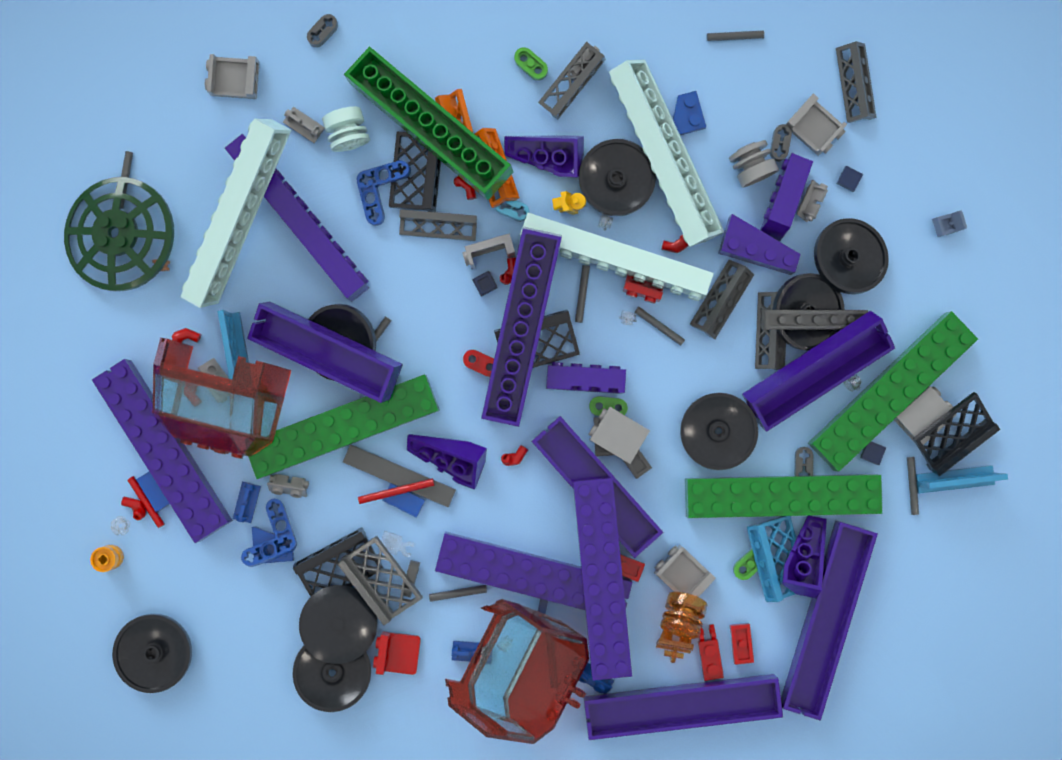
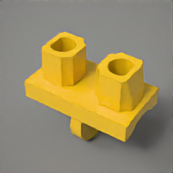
M564 191L560 192L561 197L552 199L554 210H559L560 213L567 212L575 215L578 214V210L583 209L586 205V198L580 193L572 194Z

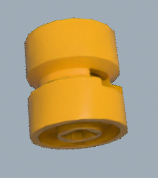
M106 545L93 551L90 562L96 571L107 572L119 567L123 562L124 555L118 546Z

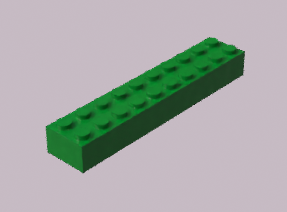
M370 46L344 73L347 81L487 201L514 173L510 163Z
M952 311L944 313L815 435L808 444L833 471L839 472L965 353L978 338Z
M424 374L395 385L390 400L380 403L366 396L249 440L243 444L256 479H260L438 412L440 409L427 375Z
M881 475L685 478L686 517L883 514Z

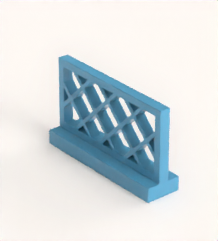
M217 311L231 388L236 390L253 388L240 312Z
M991 465L947 470L941 476L934 472L916 474L917 493L919 494L995 485V481L1008 480V474L994 472Z
M782 516L757 525L748 526L747 531L766 602H780L784 598L795 595L788 588L782 594L780 588L785 564L779 560L780 554L783 551L787 554L788 558L796 541L791 516ZM784 520L787 527L785 532L779 529L781 522ZM766 526L773 529L770 537L767 536ZM777 533L783 536L780 544L774 541ZM786 540L791 542L790 551L784 548ZM772 544L778 548L775 556L771 553L770 548ZM777 563L782 566V570L779 575L777 574L775 568Z

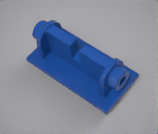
M242 481L232 519H236L238 522L252 523L261 486Z
M453 641L452 660L490 663L491 643Z
M580 661L577 666L578 669L572 674L577 677L578 681L587 683L598 693L607 694L612 689V684L614 683L613 679L592 680L591 665L587 661Z

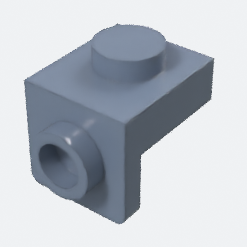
M962 210L932 219L937 237L967 228Z

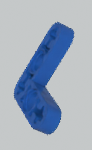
M402 160L364 170L357 175V185L368 223L378 226L384 222L385 214L378 186L407 178L411 174V167L407 162ZM400 165L406 167V169L403 170L404 174L400 172H395V177H393L391 167L395 171L400 169ZM382 170H387L389 173L388 178L385 180H381L379 177ZM365 175H366L367 177H369V178H371V177H375V178H376V180H374V179L368 180V181H367V183H368L367 185H366V183L362 182V180L365 179V177H364ZM369 193L375 195V201L371 204L366 201ZM378 206V208H374L375 213L379 214L377 221L371 219L374 216V212L372 209H368V207Z
M271 499L266 504V512L275 538L243 551L241 560L248 567H255L291 553L296 549L297 541L285 506L278 499ZM273 504L280 506L277 508V511L280 515L279 517H277L276 513L273 510H271L273 508ZM283 520L286 522V528L279 531L276 525L279 521ZM286 539L292 541V543H290L289 548H287L286 546L279 547L281 549V552H279V549L275 544L276 542H278L279 545L285 544ZM273 546L274 553L266 556L264 554L265 547ZM258 549L260 550V554L263 557L262 559H260L259 556H256L253 558V562L246 560L249 557V553H251L252 555L259 554L257 551Z

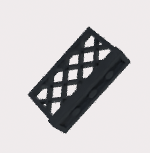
M397 132L393 162L399 161V158L405 154L410 159L408 164L410 166L414 164L419 171L411 178L408 176V181L401 187L397 181L391 182L389 207L436 212L441 161L426 148L422 150L417 144L418 141L414 140L407 132ZM401 137H409L412 141L405 149L401 146ZM416 145L420 153L412 159L407 152ZM424 155L427 159V164L420 169L415 162ZM400 166V170H399V171H398V170H396V171H395V170H392V172H393V177H395V175H394L395 172L403 173V170H405L406 167H403V168H402V167ZM422 174L425 178V183L418 188L413 180ZM412 183L417 190L408 197L403 189ZM399 192H402L407 198L401 204L394 203L395 196ZM418 193L423 197L422 205H415L411 201Z
M563 310L544 316L541 330L547 329L552 334L547 342L539 338V341L543 342L545 346L541 353L536 352V355L539 357L533 363V368L580 355L569 311ZM567 323L569 331L564 337L557 333L556 330L560 324ZM500 329L494 330L497 343L500 334ZM554 334L564 339L559 348L549 344ZM566 340L573 344L574 352L566 353L561 350ZM547 346L557 350L553 358L543 356Z
M973 392L916 435L913 440L927 461L926 465L929 470L941 476L997 433L1000 428L991 419L978 394ZM974 400L976 402L974 411L967 410L969 403ZM957 412L961 413L959 422H952L953 416ZM966 413L973 414L970 424L964 423ZM978 415H983L985 419L981 423L976 424ZM945 424L944 433L938 434V427ZM951 425L957 426L955 435H949ZM963 426L969 427L968 432L964 436H960ZM926 436H930L928 446L921 443V440ZM936 437H942L940 447L933 446ZM947 439H954L953 444L946 448ZM932 450H939L938 455L931 459Z
M362 527L294 563L293 570L300 577L310 597L314 594L315 586L321 588L329 587L332 577L344 580L342 585L353 586L346 575L345 577L334 574L336 564L339 563L338 558L341 553L350 554L356 549L358 544L369 541ZM370 545L369 552L376 554L374 549ZM356 555V556H358V557H362V558L365 559V556ZM368 557L369 560L375 561L376 565H378L377 558ZM326 561L334 563L332 573L321 570L322 564ZM366 570L367 578L376 574V571ZM308 571L317 572L315 582L307 580L304 573ZM319 573L331 576L328 586L317 583Z

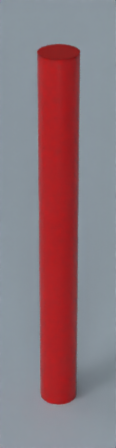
M432 478L359 496L358 502L363 504L435 486L434 480Z

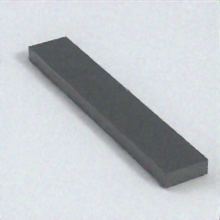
M762 310L761 329H843L868 313V310Z
M353 445L349 446L343 460L345 464L399 487L431 479ZM434 480L435 486L411 491L449 507L456 489Z

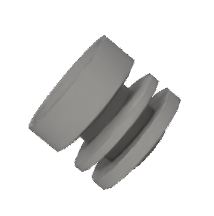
M766 140L750 143L729 157L732 163L739 161L733 166V169H744L737 176L742 188L762 181L779 171L775 159H764L771 152L770 149L761 151L768 145Z

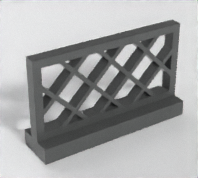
M375 536L350 554L342 557L338 563V566L383 625L389 623L392 618L423 598L378 536ZM376 543L380 549L379 554L369 553V546ZM356 555L365 556L364 565L356 563L353 557ZM368 557L378 559L377 567L367 565ZM381 559L391 563V570L380 568ZM366 570L376 571V579H368ZM380 572L390 574L389 583L378 581ZM393 575L400 576L403 579L402 585L392 583ZM378 585L388 587L387 595L380 594L377 591ZM391 588L402 589L401 597L390 596ZM404 590L412 591L415 598L412 600L404 599ZM389 600L400 602L399 608L394 612L389 607Z

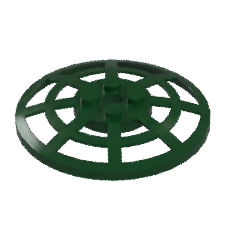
M127 177L105 179L86 189L71 207L64 229L66 254L76 273L89 284L109 291L132 290L153 279L167 262L174 242L173 217L163 197L146 183ZM118 182L115 193L103 195L95 200L90 195L95 189L105 184ZM131 183L147 191L151 197L141 202L131 195L124 194L125 184ZM113 199L112 209L102 212L98 204L105 200ZM85 200L88 207L81 215L78 227H71V222L77 208ZM121 200L130 201L137 207L129 213L120 210ZM155 203H158L163 213L165 232L154 231L153 221L147 209ZM92 211L97 217L93 226L83 227L87 216ZM141 213L145 218L147 230H139L135 218ZM114 228H118L119 233L113 238L111 232ZM70 235H77L78 246L83 255L78 264L75 263L71 253ZM83 235H92L94 245L88 252L83 243ZM138 237L146 238L143 248L137 254L132 248L135 246ZM153 239L165 240L160 256L150 268L143 259L150 250ZM99 251L107 254V266L99 264L93 259ZM127 254L130 257V262L121 266H115L116 256ZM89 263L96 269L107 272L108 284L93 280L82 270ZM136 265L144 273L140 278L131 282L116 284V273L127 271Z

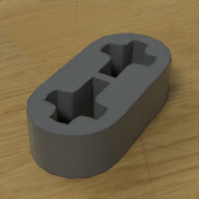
M326 14L316 22L307 33V40L311 46L320 47L333 35L338 28L336 18L331 14ZM325 21H332L333 26L326 27ZM315 34L317 36L319 34L320 40L313 41L312 35Z
M781 124L773 132L770 156L777 162L784 160L789 152L792 130L788 125ZM783 129L784 133L787 135H785L783 137V140L780 141L781 135L778 134V132H780ZM779 145H781V152H784L780 157L774 152L779 148Z
M800 447L795 452V476H799L803 466H805V472L809 473L808 476H813V452L808 447ZM803 450L809 454V457L805 458V464H803V458L799 457V453H803Z
M411 560L406 575L415 585L420 562ZM404 590V596L411 598L412 591Z

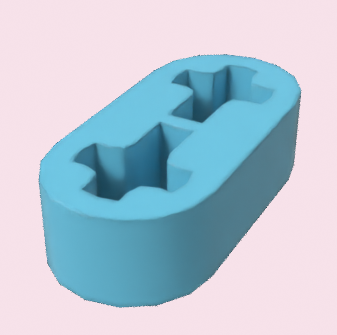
M506 201V205L510 206L511 209L504 207L501 210L500 205L495 208L498 213L517 221H525L527 213H529L528 206L519 201ZM521 207L524 208L526 215H521V217H518V213L513 211L514 208L520 210Z

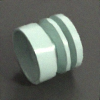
M345 107L323 116L322 121L325 131L332 133L329 135L328 141L331 142L330 148L333 152L353 150L370 141L369 135L366 134V126H359L364 122L360 107Z

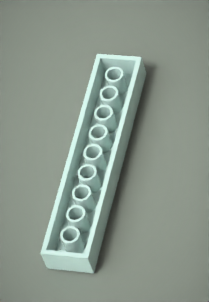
M626 60L609 71L611 82L617 88L619 99L627 110V117L634 125L635 134L640 139L643 151L651 162V169L657 175L659 186L664 191L667 203L674 212L675 221L683 232L685 242L688 243L689 247L707 242L724 233L721 223L646 61Z
M254 119L250 123L248 135L240 147L239 157L233 163L234 169L226 180L224 193L218 199L219 205L217 210L211 216L212 222L210 227L204 233L203 244L197 250L195 263L190 267L188 280L182 286L181 298L199 308L219 303L292 131L272 119Z
M527 213L523 225L524 227L562 235L559 248L561 257L567 259L574 257L579 259L578 262L585 265H590V263L596 264L598 269L603 271L611 269L616 271V275L622 277L630 275L637 282L644 283L648 281L655 288L663 289V287L670 289L671 293L677 295L684 293L689 295V299L695 301L706 297L714 274L531 213Z

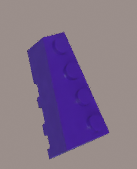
M791 153L788 159L785 158L781 165L783 172L781 175L779 174L775 182L777 187L771 194L769 199L771 203L765 211L764 221L760 229L778 241H781L792 225L813 164L812 160Z
M733 214L728 218L718 252L721 255L788 275L796 272L801 255Z
M552 362V365H548L546 389L623 394L625 393L626 369H621L620 366H609V369L601 368L602 365L582 367V364L571 363V366H563L561 362Z

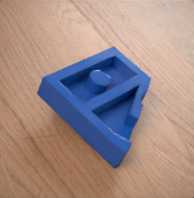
M697 91L678 95L673 121L680 135L706 129Z
M256 526L252 527L253 546L275 538L274 533L264 531ZM286 539L285 544L279 545L278 542H276L275 544L277 545L279 552H281V549L279 547L286 546L287 548H289L290 543H292V541ZM273 546L265 547L264 554L266 556L274 553ZM258 549L257 551L259 554L254 555V557L259 556L260 559H262L263 557L261 556L260 550ZM292 551L265 563L294 561V553Z

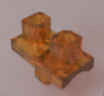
M663 629L660 638L656 642V648L667 649L664 650V656H669L671 663H675L676 658L683 659L684 653L690 654L693 651L694 644H691V634L680 633L678 642L672 640L673 631Z

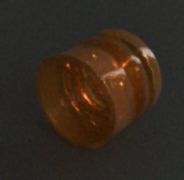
M670 592L665 604V608L668 611L663 613L660 627L664 631L678 637L699 638L701 634L700 629L703 626L699 619L705 617L708 606L707 602L688 593Z

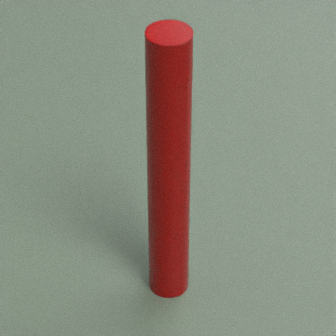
M135 477L129 478L127 480L156 526L160 528L165 525L159 514L155 512Z

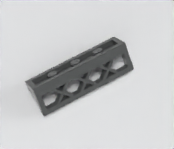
M586 41L538 103L558 120L606 60L605 56ZM588 48L595 56L590 61H583L582 54ZM581 65L582 72L580 75L571 77V68ZM569 80L568 90L559 92V83ZM557 95V103L553 108L544 103L549 96Z
M855 41L837 47L836 54L847 122L851 123L861 119L871 120L877 118L865 43ZM850 49L851 56L846 61L843 59L842 51ZM849 67L854 70L851 80L846 78V72ZM852 85L857 90L854 98L849 96V90ZM856 104L859 106L860 115L852 117V109Z
M400 209V235L467 241L476 240L477 216ZM405 220L413 221L417 227L413 231H404ZM427 222H432L436 227L431 233H426L421 228ZM445 224H451L455 230L451 234H444L440 228ZM465 225L473 226L472 236H464L459 230Z
M728 260L690 325L703 331L709 337L716 339L754 274L746 266ZM732 266L738 268L734 275H728ZM726 283V289L719 293V287ZM716 300L715 307L709 309L710 302ZM706 316L707 320L704 325H699V320Z
M758 292L755 369L780 370L785 366L786 343L781 339L776 329L770 331L761 329L762 310L773 309L774 299L778 292ZM764 297H771V304L768 308L764 306ZM767 334L769 336V343L765 346L762 343V338ZM766 353L769 356L768 365H761L762 356Z

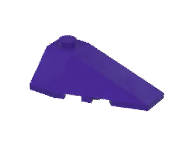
M504 136L505 156L528 163L559 177H579L584 157V136Z
M413 434L407 436V451L424 462L430 461L438 467L437 470L441 473L445 471L453 476L452 480L456 483L475 490L486 462L487 448L468 441Z
M807 516L784 564L782 584L797 595L816 598L822 591L827 519Z

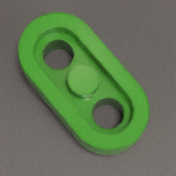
M522 47L515 52L514 60L516 65L532 79L542 80L547 76V64L530 49ZM522 56L527 57L525 62L520 60ZM539 68L542 70V72L540 74L535 73V69Z
M595 397L589 403L591 413L597 416L601 414L604 408L606 410L608 407L615 409L617 404L622 407L619 412L625 415L628 406L622 399ZM596 403H602L603 407L601 410L596 409Z
M751 549L733 566V573L740 580H747L758 571L753 550ZM745 566L746 571L744 573H740L739 571L740 567Z

